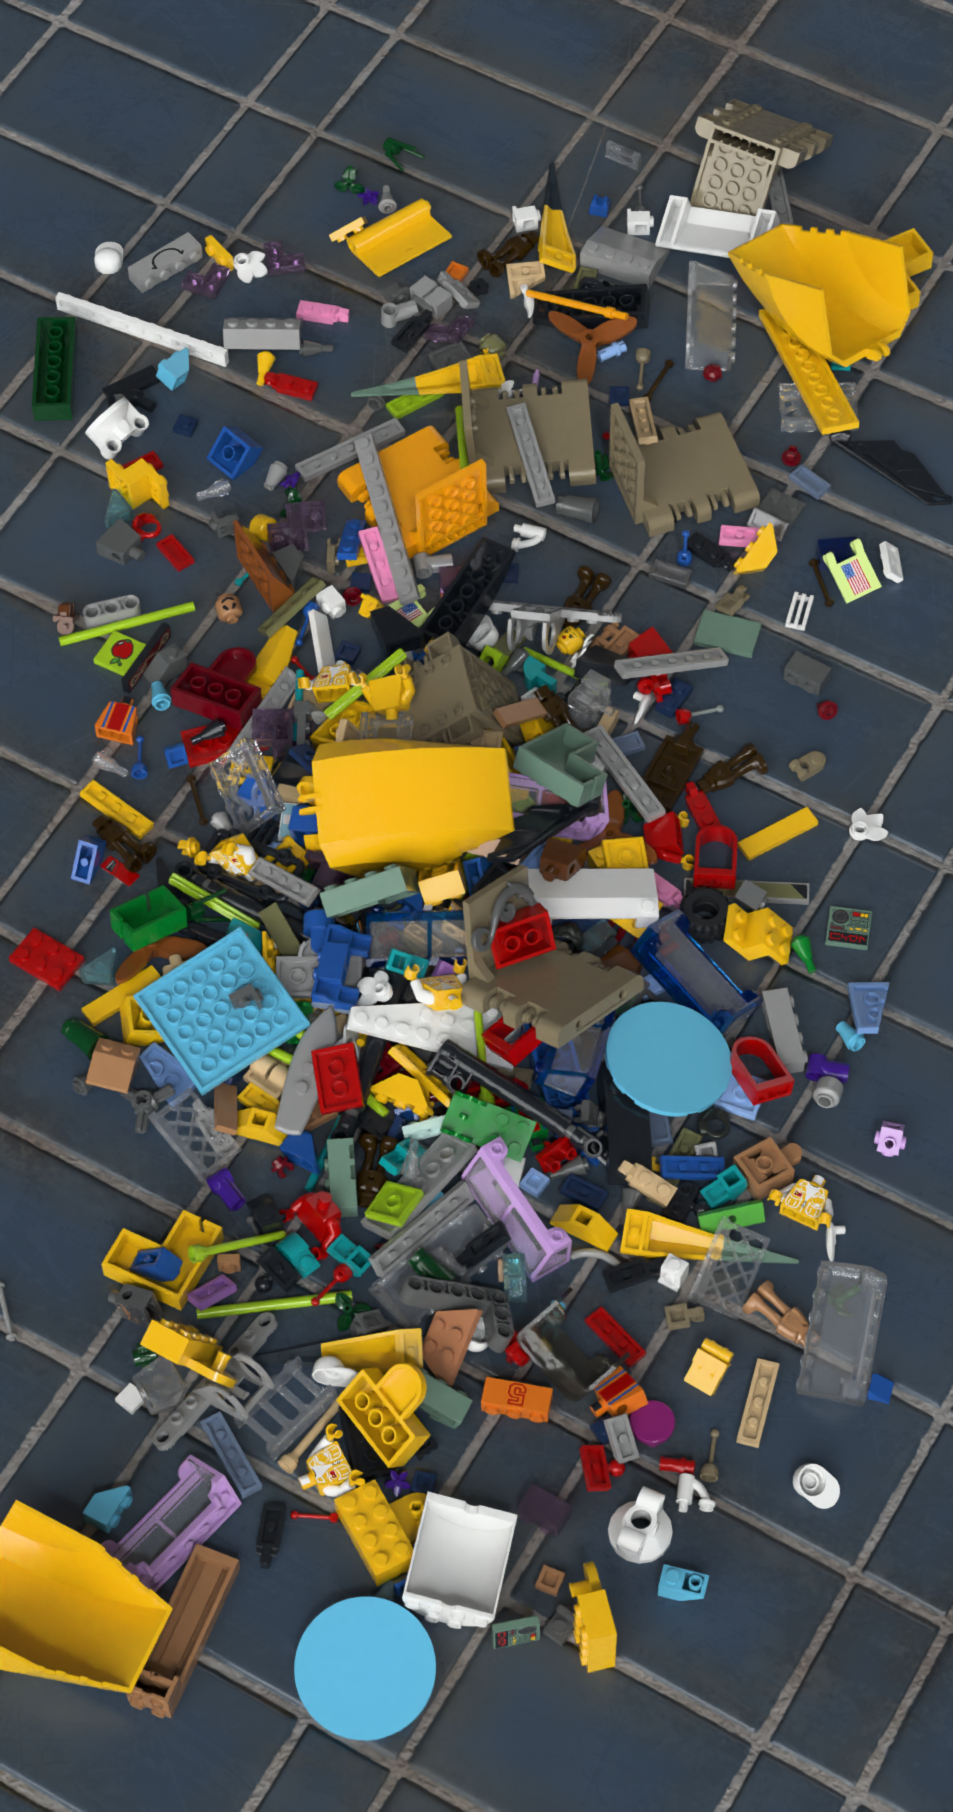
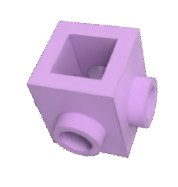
M883 1120L881 1131H876L874 1143L878 1144L877 1151L881 1152L884 1156H898L900 1149L904 1150L907 1139V1137L903 1136L905 1125Z

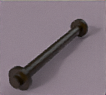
M672 360L665 361V367L648 393L642 396L648 397L649 402L652 400L651 395L668 369L674 366Z
M811 559L809 566L814 569L826 599L825 606L832 607L835 602L830 598L817 566L819 561Z
M190 774L186 777V782L190 783L200 816L199 824L206 826L209 823V819L205 818L194 782L196 776Z

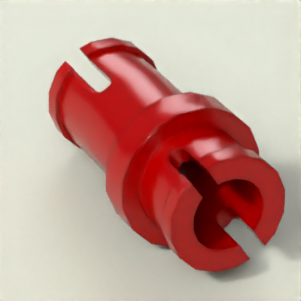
M661 1456L659 1470L694 1475L695 1460H687L686 1457L677 1459Z

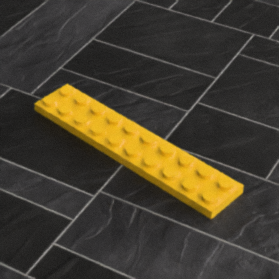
M765 309L759 310V318L821 434L825 435L859 428V420L825 358L798 342Z

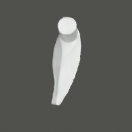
M523 284L520 286V289L524 295V307L527 310L528 318H531L534 310V298L526 296V291L529 288L527 284Z
M637 691L634 693L633 699L640 701L634 725L638 723L642 714L647 709L651 700L650 694L644 695Z
M832 1222L830 1228L826 1230V1249L830 1262L834 1260L836 1235L845 1234L846 1232L844 1225L834 1226Z

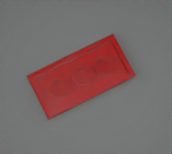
M208 725L180 731L189 767L192 768L230 759L225 753L241 730L225 725L228 730L224 732L226 736L203 740L196 745L192 744L190 738L201 733ZM265 734L252 753L269 749Z

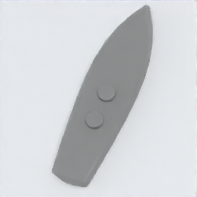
M332 1006L325 1009L310 1024L300 1039L292 1057L275 1122V1129L284 1134L301 1135L318 1101L311 1051L332 1047L337 1043V1022Z

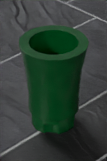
M75 1017L67 1019L62 1025L61 1033L78 1047L89 1060L92 1059L99 1038L109 1039L107 1035L93 1029Z
M423 1247L407 1262L420 1277L451 1282L457 1275Z

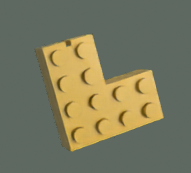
M912 228L884 240L903 246L910 310L919 307L921 293L910 277L930 269L933 260L932 250L915 228Z
M185 1210L182 1211L163 1245L123 1228L101 1264L103 1274L123 1285L129 1284L153 1291L158 1301L182 1311L188 1301L187 1294L195 1289L215 1255L207 1256L202 1262L192 1263L189 1259L188 1248L196 1244L204 1245L205 1247L221 1244L224 1240L223 1229L221 1226L207 1220L203 1221L202 1227L201 1217ZM165 1247L183 1261L180 1273L174 1281L159 1282L129 1270L138 1251Z

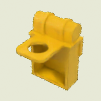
M705 1338L701 1348H698L693 1358V1363L684 1381L710 1396L714 1395L728 1367L731 1366L730 1362L734 1353L729 1351L728 1348L717 1344L716 1341Z

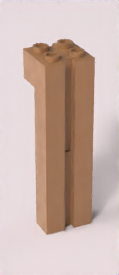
M199 1544L195 1545L168 1603L173 1610L130 1694L126 1693L131 1706L140 1710L148 1707L152 1709L151 1713L160 1718L166 1716L172 1719L240 1570L238 1559Z

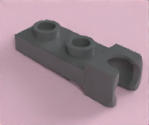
M294 701V723H297V746L304 743L309 745L306 734H310V702Z

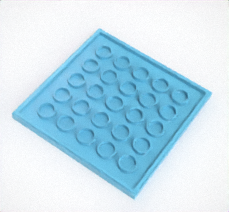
M241 926L133 995L138 1005L202 1096L310 1026V1022ZM249 984H252L254 990H260L264 998L261 1001L262 1009L259 1010L253 1000L248 1006L234 1010L228 995Z

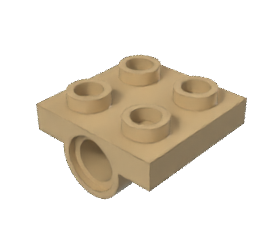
M266 1054L250 1064V1069L243 1076V1079L248 1084L250 1082L254 1083L279 1101L290 1065Z

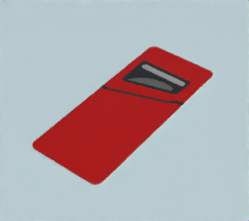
M109 856L100 865L102 869L129 887L140 877L136 872L130 873L125 869L124 864L112 856Z

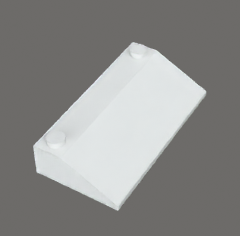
M670 195L655 246L729 258V251L778 226L780 220L777 212L773 210L758 208L757 215L751 216L692 207L687 197Z
M527 869L529 887L534 892V898L537 903H540L548 911L551 925L552 919H635V928L657 927L659 908L654 869H580L568 881L555 878L552 882H548L543 878L540 869Z

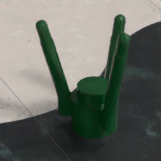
M388 137L383 143V150L386 151L385 156L402 172L404 168L393 157V155H398L401 150L422 159L425 158L424 155L416 152L417 147L397 141L391 137Z
M224 888L193 903L184 905L187 920H194L196 924L201 922H231L232 920L227 917H202L205 914V904L203 903L227 892V889Z

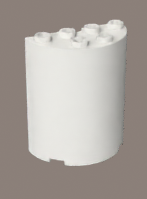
M427 1492L402 1597L405 1606L425 1616V1620L431 1623L439 1621L447 1623L449 1627L460 1629L461 1626L487 1627V1624L491 1623L495 1618L518 1515L482 1505L472 1506L463 1500Z

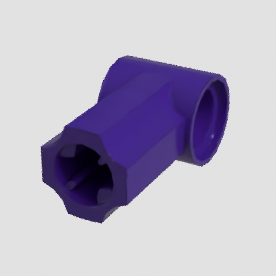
M810 1054L805 1077L817 1082L821 1077L832 1076L840 1082L847 1083L850 1064L828 1060L822 1054Z
M226 1167L206 1178L211 1191L215 1195H219L230 1212L239 1210L246 1203V1198L235 1185V1181Z

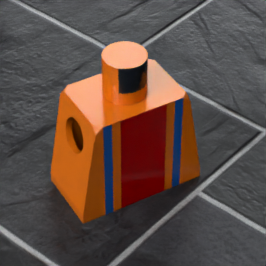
M124 696L121 703L109 702L95 723L96 736L133 745L138 724V711L133 706L134 700Z
M619 1365L595 1386L594 1391L598 1401L592 1404L590 1409L597 1418L607 1411L612 1417L625 1413L628 1415L647 1405L648 1401L644 1390Z

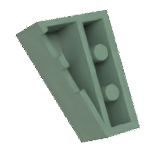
M353 1138L327 1139L328 1158H324L325 1171H329V1177L325 1178L326 1191H330L332 1201L341 1211V1218L358 1217Z
M419 1368L424 1374L427 1389L424 1400L414 1412H417L418 1409L430 1414V1419L456 1429L462 1423L473 1400L468 1398L466 1393L450 1388L445 1381L435 1379L429 1376L426 1370Z

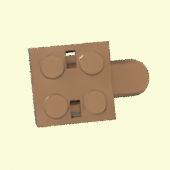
M770 1136L734 1156L733 1165L737 1166L748 1183L747 1190L754 1200H759L767 1197L772 1189L779 1190L793 1182L795 1172L793 1166L801 1162L802 1149L796 1143H790L779 1149Z

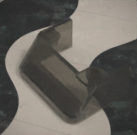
M569 1287L518 1333L517 1341L558 1390L569 1401L577 1402L614 1372L630 1354L626 1352L615 1363H612L604 1355H595L589 1360L560 1328L567 1317L566 1311L560 1305V1302L573 1291Z

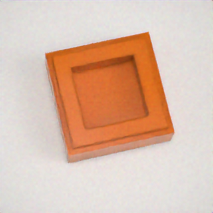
M452 261L446 272L454 280L458 279L462 282L469 272V267Z

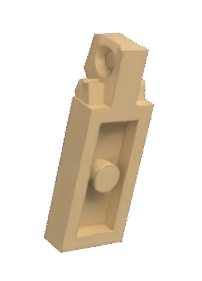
M624 1160L618 1168V1171L627 1176L625 1180L629 1182L628 1185L664 1208L667 1207L678 1189L636 1162L633 1165Z

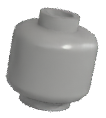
M821 1077L813 1091L815 1102L823 1108L837 1106L844 1091L843 1085L835 1077Z

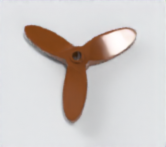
M557 311L548 313V318L553 326L581 344L577 362V378H587L588 385L591 383L595 373L597 362L596 349L598 346L613 343L627 336L637 326V319L629 316L627 320L618 318L609 320L592 330L587 329L578 321Z
M614 789L607 795L609 822L602 833L578 845L586 848L585 861L588 859V851L601 846L602 840L635 837L621 833L624 825L625 811L622 806L623 798L618 790ZM644 842L648 865H653L658 861L655 850Z
M164 937L133 952L117 970L115 982L122 984L129 981L142 971L153 958L169 959L170 956L179 954L182 961H187L208 947L199 941L188 938Z

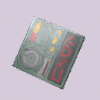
M830 906L825 945L867 951L872 911Z
M537 1615L492 1625L494 1649L540 1640V1622Z

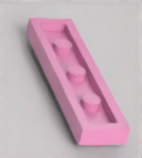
M378 527L359 531L358 536L381 604L398 600V594Z

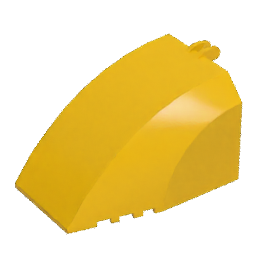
M782 223L728 252L729 258L743 281L775 321L812 352L843 367H848L864 357L869 360L879 361L882 356L890 355V349L887 344L900 337L911 313L902 245L846 230L840 231L841 234H835L834 229L827 228L826 232H818V227H811L810 231L802 230L801 225Z
M360 739L321 744L318 746L312 760L314 793L298 797V802L300 803L315 801L316 806L300 809L299 815L316 814L319 845L330 868L362 879L365 878L364 874L372 871L383 872L385 871L384 867L392 864L408 866V868H414L415 870L440 866L451 858L462 856V853L477 849L481 844L494 841L515 831L507 751L505 748L405 739Z
M18 1500L14 1502L0 1526V1670L130 1694L173 1608L152 1589L149 1590L144 1586L135 1574L127 1571L117 1558L110 1556L101 1544Z

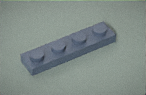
M218 1412L200 1421L201 1427L241 1498L244 1499L263 1489L260 1480L222 1413Z

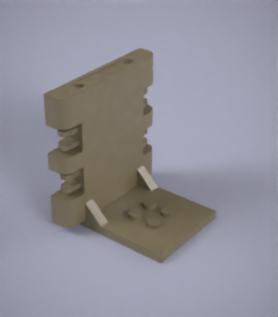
M737 99L727 102L725 108L720 106L714 108L713 114L708 112L701 114L697 118L695 130L700 137L706 138L708 141L690 204L692 207L756 216L758 208L765 209L773 179L780 166L791 169L801 164L804 160L812 158L815 154L827 150L832 144L834 135L813 128V125L810 123H800L764 110L761 105H750Z
M467 360L459 361L463 421L469 465L481 458L485 461L487 490L491 494L507 493L505 476H509L510 484H514L515 475L521 474L522 483L526 482V472L506 407L524 402L549 480L554 478L553 471H559L560 478L565 479V470H569L570 487L597 484L587 378L561 381V394H558L557 386H553V394L547 395L546 388L541 387V395L538 396L537 383L522 384L523 397L519 396V389L514 390V398L508 399V392L503 391V399H499L498 387L472 389L471 393Z
M619 403L611 404L609 468L635 525L643 523L649 537L674 531V518L676 521L681 520L680 512L682 511L685 512L688 518L694 515L697 524L711 520L712 510L718 509V501H721L724 507L731 505L734 513L753 509L760 505V495L757 486L721 412L695 418L694 425H688V433H684L682 427L675 430L673 425L658 428V442L650 445H638L637 436L632 434Z
M450 632L426 644L428 654L423 657L424 665L419 660L412 662L408 658L400 663L401 665L408 664L411 667L408 675H411V678H413L416 692L410 703V708L408 711L398 713L397 724H386V716L376 712L365 739H405L466 745L482 736L483 729L491 728L495 732H503V737L516 746L526 743L520 724L503 729L493 715V711L496 708L520 702L515 683L461 646L458 639ZM364 694L357 699L358 701L368 703Z
M520 864L463 901L469 981L462 988L461 1000L463 1005L482 1014L492 1008H500L499 1010L503 1012L504 1024L514 1029H517L524 1023L530 1024L532 1022L531 1025L536 1028V1039L559 1049L644 990V979L641 975L620 966L605 968L598 956L586 951L580 954H573L569 950L568 944L557 938H554L555 950L498 970L495 968L491 947L486 952L475 951L471 945V935L478 927L490 928L495 902L500 893L508 887L506 882L524 883L529 886L527 866ZM518 894L513 895L506 902L514 904L516 911L529 906L527 901L517 898ZM484 933L482 935V944L487 940L488 934Z

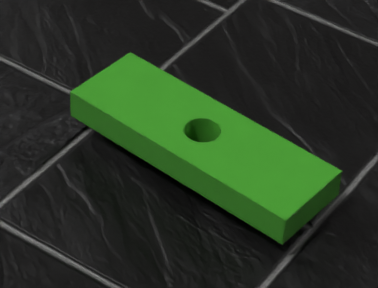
M761 1199L697 1213L699 1229L712 1234L765 1222Z

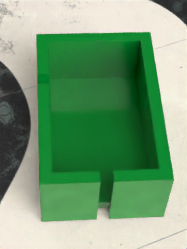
M164 885L148 892L149 911H147L145 894L110 909L111 928L121 939L123 938V941L133 952L187 927L186 908Z

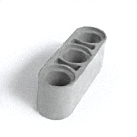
M126 595L88 604L83 609L84 622L88 629L141 615L140 601L135 595Z

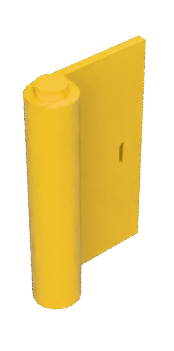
M420 198L348 237L347 244L357 258L375 275L381 277L452 238V235L431 216L430 203Z

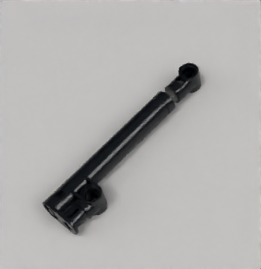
M182 861L175 866V873L211 894L226 888L227 892L217 896V898L264 925L258 913L270 905L216 878L210 880V876L194 869L190 862ZM283 912L299 942L302 944L303 941L309 940L310 938L303 934V921ZM335 918V924L342 925L345 928L352 930L351 924L347 923L346 925H344L336 921Z
M370 968L368 974L372 978H374V975L379 970L386 972L389 976L388 983L392 986L393 995L388 1001H377L374 1005L401 1004L409 980L400 973ZM367 1035L358 1061L364 1105L367 1104L371 1086H373L388 1043L386 1039ZM365 1107L345 1110L344 1114H341L337 1127L332 1131L330 1139L354 1138L359 1123L358 1116L363 1115Z
M450 1039L443 1043L427 1069L426 1075L428 1077L433 1075L442 1081V1085L447 1087L451 1093H454L455 1090L465 1093L475 1081L551 1132H555L560 1138H569V1142L584 1151L588 1157H601L607 1151V1143L604 1139L596 1137L581 1126L576 1127L573 1125L574 1120L568 1116L566 1117L565 1114ZM457 1078L462 1080L463 1085L461 1089H457L455 1086ZM594 1141L597 1142L600 1146V1150L597 1154L594 1153L591 1149V1145Z

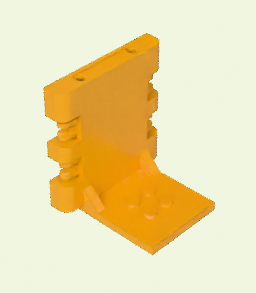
M432 425L379 452L409 559L421 552L428 553L429 555L438 552L486 526L487 517L499 511V503L487 490L485 461L481 458L460 470L459 459L454 457L448 458L450 455L449 444ZM359 462L342 471L337 478V484L351 503L357 500L361 503L367 501L364 505L366 509L365 520L372 528L378 527Z

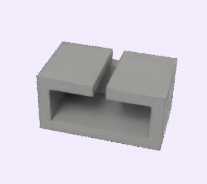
M426 275L410 287V300H415L417 306L421 309L430 310L432 317L436 320L453 307L452 294L447 289L438 286L435 280H431Z

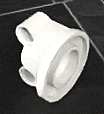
M123 397L102 413L89 426L85 434L100 449L101 455L109 460L116 457L121 450L122 443L130 436H142L149 425L147 417L140 414ZM135 423H138L141 428H137ZM107 445L112 446L115 451L110 450Z
M643 1486L637 1501L624 1504L612 1515L608 1527L609 1541L615 1552L625 1560L639 1564L652 1562L663 1556L669 1548L673 1531L671 1520L663 1510L664 1494ZM643 1518L650 1521L651 1524L645 1529H638L633 1526L631 1520Z

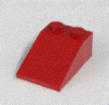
M536 903L534 906H527L517 910L512 921L508 923L500 921L498 923L495 937L491 944L497 970L556 949L548 911L540 903Z

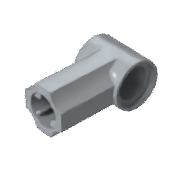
M415 300L396 305L394 303L383 304L381 307V324L386 328H393L397 325L398 321L411 318L413 315L418 316L419 311Z
M421 552L413 557L415 575L420 579L429 578L433 573L453 571L451 553L430 556L428 553Z

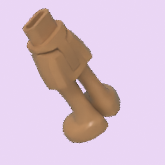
M769 1280L765 1281L758 1288L757 1293L754 1292L747 1300L742 1311L746 1314H751L754 1311L760 1312L777 1327L776 1332L794 1341L796 1344L801 1343L808 1349L818 1338V1335L812 1331L813 1327L797 1307L791 1309L776 1295L772 1282ZM766 1299L773 1304L784 1317L770 1308L763 1300Z

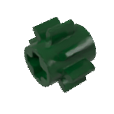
M137 1343L136 1350H132L135 1367L141 1366L142 1371L153 1369L152 1363L157 1362L155 1352L140 1345V1343Z

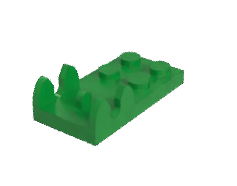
M455 1090L439 1131L480 1147L500 1136L508 1148L506 1157L521 1163L537 1122Z

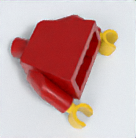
M672 811L665 813V815L650 823L646 822L643 825V839L645 843L655 850L657 858L678 865L682 863L684 870H692L694 865L687 862L692 863L694 857L690 854L682 857L684 854L682 828L687 827L690 821L687 819V812L682 811L677 815Z

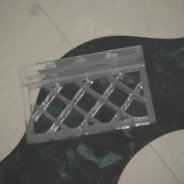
M190 1087L159 1112L155 1113L153 1111L147 1116L151 1124L202 1185L207 1182L206 1178L242 1150L230 1134L219 1132V1138L208 1137L209 1127L214 1128V1123H210V1119L214 1122V1115ZM191 1095L194 1099L193 1108L182 1107L183 1101ZM170 1111H178L176 1121H167L164 1116ZM181 1112H192L191 1122L180 1121ZM196 1112L207 1114L206 1123L195 1122ZM179 1126H190L189 1136H180L178 1134ZM194 1127H205L204 1137L193 1136ZM192 1141H203L202 1150L192 1151ZM207 1142H218L217 1151H205ZM222 1142L231 1143L234 1146L228 1153L220 1152ZM215 1156V1163L207 1169L203 1164L204 1157Z
M722 1216L687 1301L694 1304L697 1302L737 1320L768 1247L770 1238L731 1222V1219ZM731 1229L740 1232L743 1240L732 1244L729 1237ZM756 1239L763 1242L762 1249L753 1253L748 1241ZM745 1243L749 1254L738 1258L734 1247ZM731 1249L735 1260L724 1264L721 1253ZM751 1257L754 1268L744 1272L740 1261ZM737 1263L741 1274L730 1278L726 1267ZM722 1268L727 1280L716 1283L713 1272ZM743 1277L746 1288L736 1292L732 1281ZM729 1283L733 1294L722 1298L718 1286ZM714 1288L718 1300L710 1302L703 1299L705 1292ZM735 1297L738 1304L736 1312L728 1310L724 1301Z

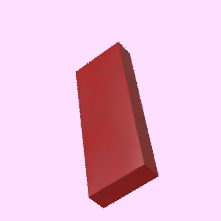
M602 1306L585 1319L586 1325L629 1369L646 1356V1351Z

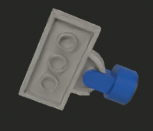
M311 909L303 915V934L310 939L306 942L303 941L299 947L298 956H276V976L292 999H312L311 993L315 981L313 979L314 968L318 967L319 964L317 959L318 951L323 947L328 924H335V918H327L325 909ZM351 956L344 986L357 988L358 982L362 979V957Z

